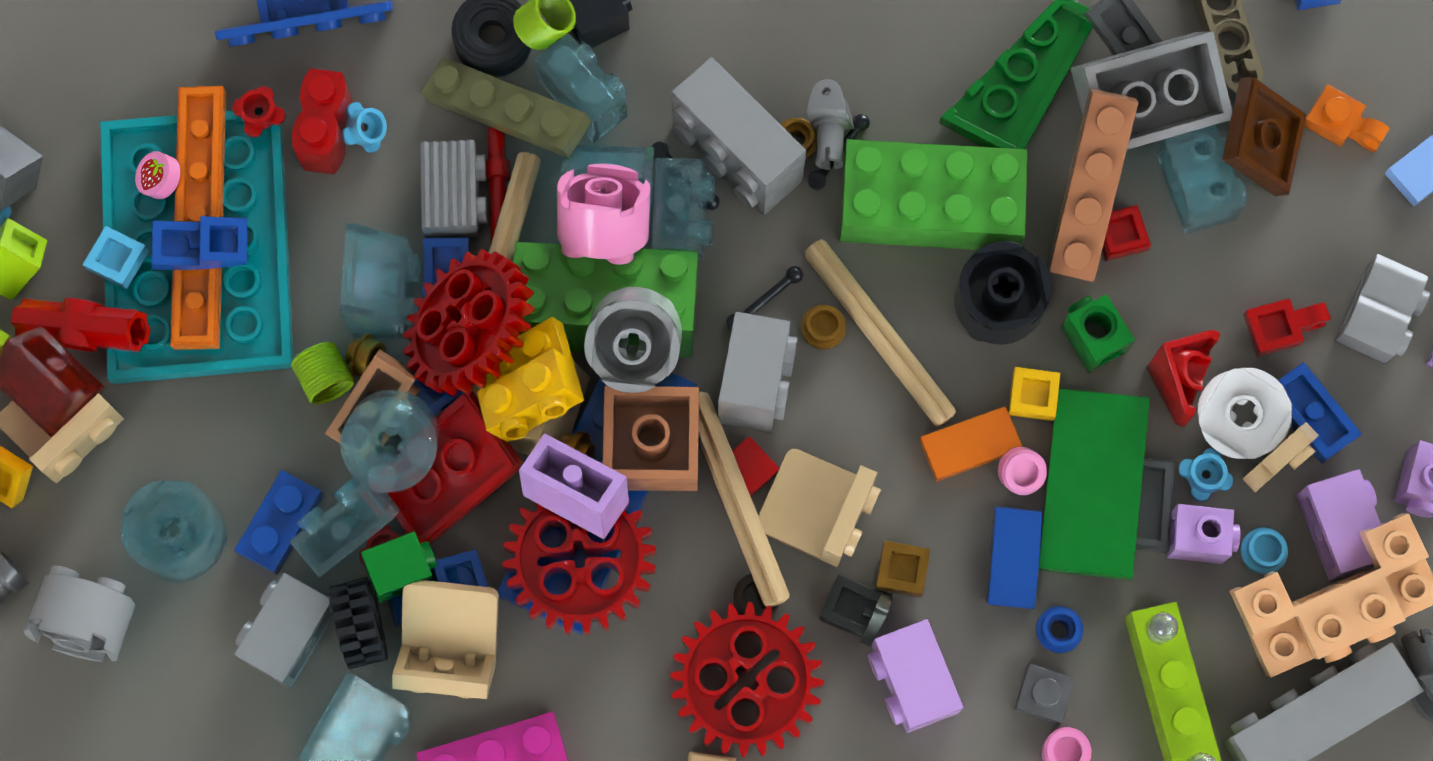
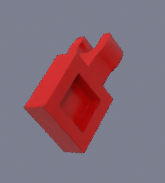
M1290 298L1248 309L1243 314L1257 357L1299 346L1304 341L1302 332L1323 328L1326 326L1325 322L1331 320L1325 302L1294 311Z

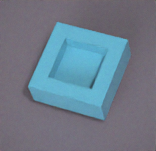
M105 226L82 265L86 270L127 290L149 253V249L146 245Z

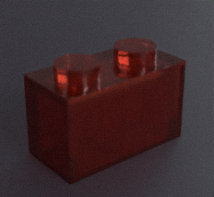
M42 326L9 339L0 356V389L50 437L54 436L98 393L101 395L105 388Z

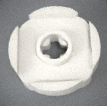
M1234 368L1217 375L1204 388L1198 402L1199 424L1205 440L1219 453L1235 459H1257L1274 451L1285 440L1292 424V403L1284 386L1272 375L1256 368ZM1250 400L1256 405L1253 412L1258 418L1254 424L1246 421L1240 427L1235 423L1237 414L1232 411L1233 406L1236 403L1244 406Z

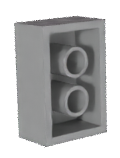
M1213 31L1194 32L1071 67L1082 117L1090 88L1133 97L1139 102L1127 150L1231 120L1232 108Z
M710 57L672 91L674 125L672 130L685 146L690 148L694 145L705 156L703 157L704 164L716 177L721 178L725 176L735 186L733 189L735 195L747 208L752 209L755 206L763 215H766L803 181L806 149L713 57Z

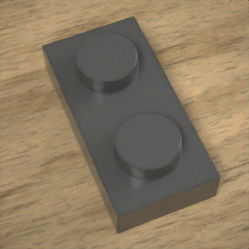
M1100 0L1083 14L1113 55L1163 42L1133 0Z

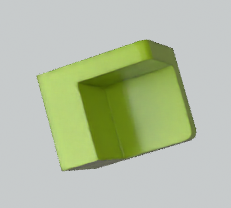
M9 218L0 226V295L12 300L40 269L48 240Z

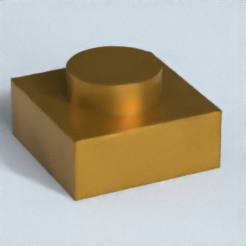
M884 540L875 589L922 597L931 549Z

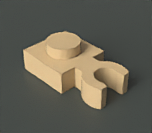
M1307 422L1304 423L1243 478V481L1254 492H1257L1287 464L1295 470L1316 452L1309 444L1319 435Z

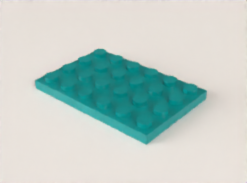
M260 108L255 111L256 115L263 113V110ZM233 110L226 111L223 217L247 218V265L222 268L220 349L174 350L170 346L173 270L151 269L152 222L174 221L175 190L164 199L149 197L138 190L135 174L141 160L151 152L158 151L176 159L177 115L100 122L103 229L107 226L146 245L149 249V253L127 290L105 279V306L119 309H134L147 314V322L151 328L148 344H144L139 352L106 349L107 380L111 384L292 368L291 363L294 359L283 123L279 126L271 125L264 129L259 137H250L244 131L245 124L242 118L236 116Z

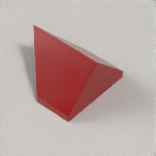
M1211 329L1165 342L1146 367L1177 425L1185 427L1194 416L1196 407H1193L1197 390L1202 391L1204 377L1213 358L1209 354L1218 342L1221 332Z

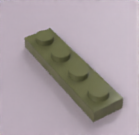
M445 57L441 59L421 91L427 102L568 159L591 124V120L585 112Z

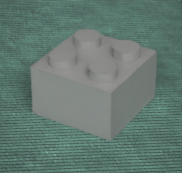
M735 311L718 400V417L721 424L772 433L774 419L783 421L789 382L782 381V376L791 377L797 344V337L789 336L791 321Z

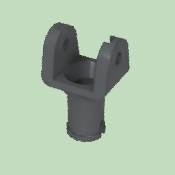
M1421 629L1420 636H1418L1417 631H1413L1403 636L1401 643L1406 649L1416 674L1415 678L1424 690V692L1412 698V701L1426 720L1433 722V639L1430 629Z

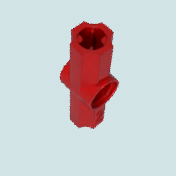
M23 298L18 306L13 307L10 321L14 327L16 337L28 341L52 342L58 346L85 352H96L97 348L139 352L144 344H148L151 331L147 322V314L134 309L110 308L96 302L76 298H64L63 303Z

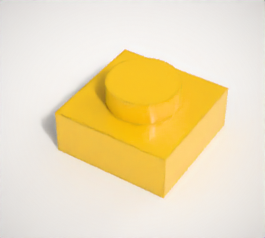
M1014 367L1008 408L1009 415L1054 421L1057 410L1060 373Z
M0 446V502L12 509L24 499L33 466Z

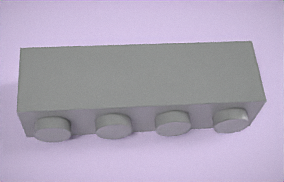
M1393 642L1379 649L1374 643H1369L1349 655L1353 664L1338 672L1335 666L1332 665L1310 678L1309 680L1314 687L1299 696L1293 688L1269 702L1274 711L1259 719L1255 712L1232 724L1230 728L1234 735L1222 742L1234 761H1308L1421 694L1424 690Z

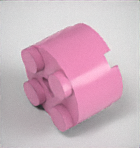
M614 164L587 165V173L574 176V169L566 172L557 184V238L561 243V252L570 258L585 256L607 259L610 263L618 265L631 262L634 253L643 248L649 238L650 184L648 181L645 180L643 184L638 180V172Z

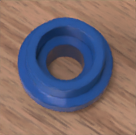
M1054 606L1045 610L1038 618L1036 636L1039 643L1046 650L1057 654L1067 653L1080 643L1083 636V624L1077 613L1070 608ZM1053 623H1061L1066 627L1067 635L1065 638L1059 639L1052 635L1051 625Z

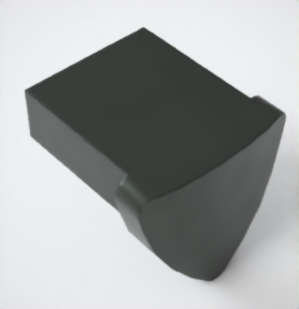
M838 574L819 620L862 638L861 643L870 646L887 617L892 602V594L882 591V593Z

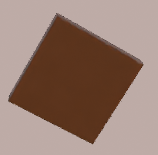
M1253 76L1240 78L1222 161L1273 195H1289L1306 114Z

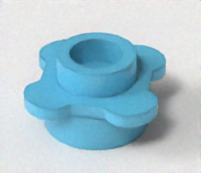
M359 102L349 104L346 108L348 116L346 128L341 132L343 141L347 145L358 144L363 146L365 151L369 153L377 151L381 145L380 141L385 137L387 131V123L383 113L375 108L364 109ZM362 123L365 127V131H362L361 129Z
M1206 449L1196 459H1184L1179 465V474L1188 480L1191 486L1190 494L1197 501H1206L1211 493L1217 490L1227 491L1233 485V476L1228 473L1227 466L1223 459H1221V454L1215 449ZM1208 471L1210 473V478H1203L1202 472Z

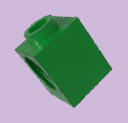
M1107 294L1094 301L1091 296H1087L1072 304L1067 309L1069 314L1061 326L1062 331L1088 373L1127 353L1135 341ZM1088 322L1100 324L1104 328L1106 336L1103 338L1092 337L1087 333L1084 324Z
M415 531L361 552L362 561L379 603L402 595L403 587L420 580L432 581L430 570L438 567L429 542L419 543Z

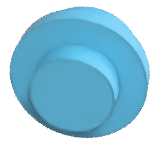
M1261 527L1252 530L1244 537L1240 553L1244 564L1250 570L1259 574H1268L1272 571L1276 572L1285 564L1288 557V546L1284 537L1279 532L1271 528Z

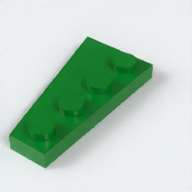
M1054 0L1023 32V35L1010 49L1007 48L998 57L995 64L966 90L965 95L940 117L939 124L983 147L1026 149L1093 29L1083 15L1090 8L1075 0Z

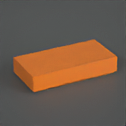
M1006 406L921 436L919 439L936 482L999 460L1010 449L1022 447Z

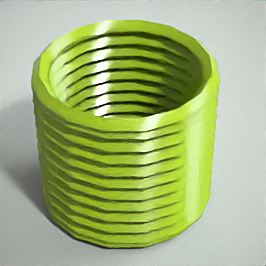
M529 0L516 10L513 17L514 28L517 36L524 44L532 49L542 50L551 46L574 28L576 13L569 0ZM540 14L544 16L549 25L545 23Z
M322 342L313 345L299 353L291 363L292 370L311 404H324L342 396L352 388L355 381L337 345L333 342Z

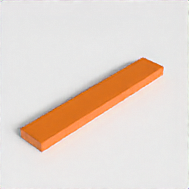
M224 86L178 87L176 160L180 166V179L175 189L174 221L200 222V216L223 217L226 90ZM222 268L173 270L170 346L174 350L220 349Z

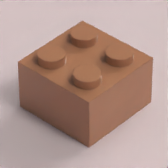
M605 386L603 464L627 477L629 491H698L699 387L655 386L644 392L627 393Z

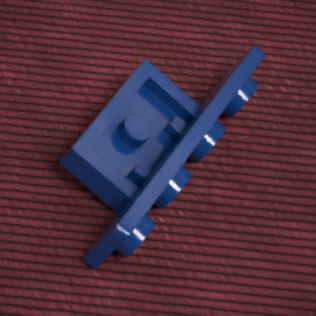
M256 0L261 22L219 29L215 31L216 40L228 39L229 47L254 43V34L271 31L273 39L299 35L298 26L315 24L317 32L341 28V19L358 16L360 24L386 20L385 11L393 10L394 7L392 0L349 7L348 0Z

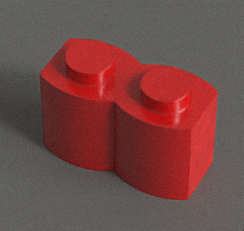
M311 68L305 75L300 88V103L303 110L296 118L293 126L292 145L304 171L335 174L339 170L345 155V142L342 139L341 132L346 128L348 120L346 108L353 101L342 72Z

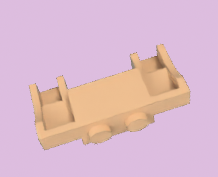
M1401 513L1394 516L1393 520L1359 532L1374 567L1366 568L1291 602L1278 572L1273 571L1265 574L1264 578L1242 588L1236 587L1229 590L1266 676L1272 678L1314 658L1318 660L1324 658L1326 663L1339 660L1353 652L1350 645L1366 638L1370 644L1384 640L1396 633L1393 626L1406 621V617L1433 606V574L1426 561L1429 555L1409 513Z

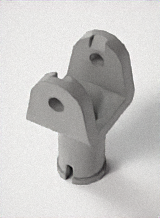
M824 79L816 83L811 90L807 107V118L813 129L817 131L816 166L821 169L830 170V161H834V169H839L844 166V132L854 129L850 106L843 98L841 87L833 80ZM826 91H830L828 95H824Z

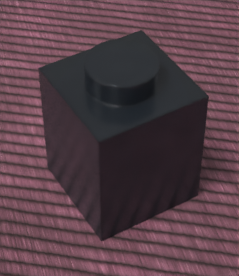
M569 0L576 13V23L571 32L583 52L630 29L628 12L633 10L630 0Z

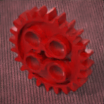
M480 249L477 256L468 251L465 252L462 264L454 258L450 260L449 272L445 273L440 269L436 270L437 282L434 285L425 282L423 286L427 295L425 298L414 299L413 302L419 307L417 313L408 315L406 320L414 324L413 328L403 333V337L412 342L403 350V354L411 358L407 367L416 372L414 377L440 394L444 391L451 396H455L458 390L469 395L473 383L482 389L486 387L487 375L489 373L497 378L501 376L499 364L502 361L509 364L514 362L510 351L512 347L521 348L524 346V343L518 336L520 332L531 329V325L523 319L534 311V307L526 302L534 292L525 286L529 281V277L520 272V266L496 251L489 254L484 249Z
M630 500L612 527L614 529L613 536L603 543L591 540L587 530L535 503L537 510L534 513L522 507L519 509L520 515L525 521L524 526L518 524L509 525L510 532L518 540L504 542L503 544L504 550L515 555V558L508 559L502 562L504 570L517 572L506 583L509 589L523 588V591L515 600L518 606L532 601L533 605L529 612V617L532 620L538 618L543 613L547 614L545 626L548 630H551L558 620L563 621L566 635L571 634L575 623H581L583 631L587 636L590 635L592 622L598 621L601 627L608 631V616L612 614L622 622L626 621L623 609L625 604L639 609L641 604L634 593L636 590L649 592L651 589L650 584L641 577L642 575H650L656 572L654 564L644 561V558L656 554V546L642 544L644 540L652 535L651 527H636L642 520L643 513L641 510L627 514L626 511ZM552 527L561 528L567 533L565 542L556 548L547 547L541 542L543 533ZM579 548L584 549L586 556H598L613 550L622 552L619 558L589 557L585 559V567L576 568L573 560H561L547 566L538 565V560L541 558L571 559L575 556V550ZM603 568H610L619 575L617 584L607 590L596 587L592 582L595 573ZM557 573H563L572 580L569 590L560 595L552 594L545 588L548 578Z
M748 602L744 615H738L734 605L728 604V618L721 619L718 613L712 610L710 611L712 623L710 627L707 628L698 621L694 622L695 630L699 635L696 640L687 636L681 638L682 643L689 649L688 654H674L673 660L684 666L683 671L670 673V679L683 683V688L674 691L671 695L672 699L686 700L687 702L678 711L679 718L691 715L695 718L689 728V732L693 734L702 728L707 731L704 739L706 747L718 738L722 740L721 750L724 755L730 750L732 744H738L741 758L746 757L749 745H756L762 757L766 755V742L772 740L775 746L782 750L784 749L782 734L787 732L796 739L800 737V732L795 725L797 720L811 724L813 718L804 708L806 705H820L821 700L810 694V689L819 688L824 685V680L811 677V672L822 666V660H808L807 655L815 648L816 644L815 642L800 644L798 640L804 632L805 628L803 626L797 627L791 632L786 629L789 614L786 613L775 622L771 620L772 606L770 605L765 608L761 616L755 615L752 602ZM747 634L757 637L762 645L761 652L756 657L749 659L741 657L735 650L737 639ZM777 650L779 652V657L756 676L755 684L757 688L752 691L746 686L721 710L715 709V702L737 685L739 678L736 673L737 671L742 669L743 672L749 673L771 651ZM707 667H720L726 673L727 681L721 689L715 691L707 690L700 683V674ZM777 669L789 672L794 681L792 689L784 694L774 693L770 690L766 680L770 672ZM749 701L756 705L759 711L758 720L751 726L737 724L731 714L733 707L737 703Z

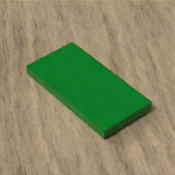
M1059 389L1051 445L1039 571L1133 580L1150 397Z

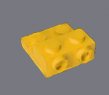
M553 316L519 335L518 338L522 340L524 346L521 348L512 347L510 354L514 362L509 364L502 361L499 364L501 376L497 378L489 373L487 375L486 387L476 391L486 431L507 443L525 437L533 428L550 419L563 416L568 409L584 401L563 323Z

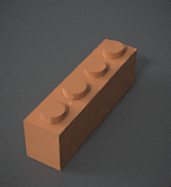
M1092 88L1089 89L1047 262L1049 272L1092 282L1095 281L1139 103L1133 97Z

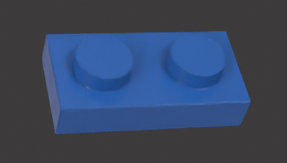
M1304 362L1278 380L1284 386L1292 403L1291 427L1296 431L1307 422L1319 435L1309 445L1316 451L1313 454L1321 464L1362 435Z
M281 470L234 551L278 575L323 498V492Z

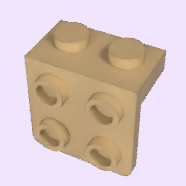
M58 359L48 366L0 412V429L30 457L29 460L42 473L57 484L63 477L71 474L91 450L108 439L124 418L65 360Z
M789 450L758 515L766 536L838 567L843 554L850 557L853 556L863 531L855 528L862 512L871 514L881 489L873 486L878 472L860 465L857 474H854L801 450Z
M420 580L404 586L402 591V645L392 674V689L408 690L414 693L452 695L466 699H487L496 666L498 592L491 587Z

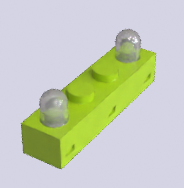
M1177 602L1129 613L1125 617L1164 761H1222Z

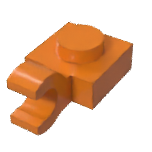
M1328 84L1304 122V127L1340 147L1349 137L1363 148L1374 153L1390 127L1379 120L1361 117L1366 105Z

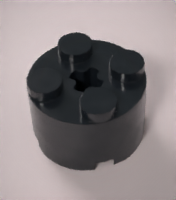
M1009 241L990 243L976 251L965 264L956 286L954 305L958 319L973 339L991 344H1010L1028 336L1039 324L1051 297L1052 281L1045 262L1038 255L1036 257L1031 252L1025 250V246ZM996 288H1001L1003 295H1010V297L1002 298L1000 294H995Z

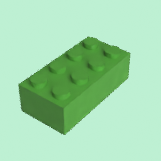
M847 139L843 166L840 242L979 250L987 244L1000 241L1015 242L1021 245L1025 237L1027 149Z
M515 242L513 262L521 267L520 272L529 277V281L525 286L534 292L531 298L526 301L534 307V311L523 319L531 325V328L553 316L563 323L570 351L585 352L584 341L590 318L603 297L610 292L622 288L642 287L653 290L672 301L682 327L679 357H693L698 251L640 249L634 253L631 262L618 265L610 263L607 259L585 256L580 258L567 257L561 252V244ZM629 333V344L637 346L640 341L638 334Z

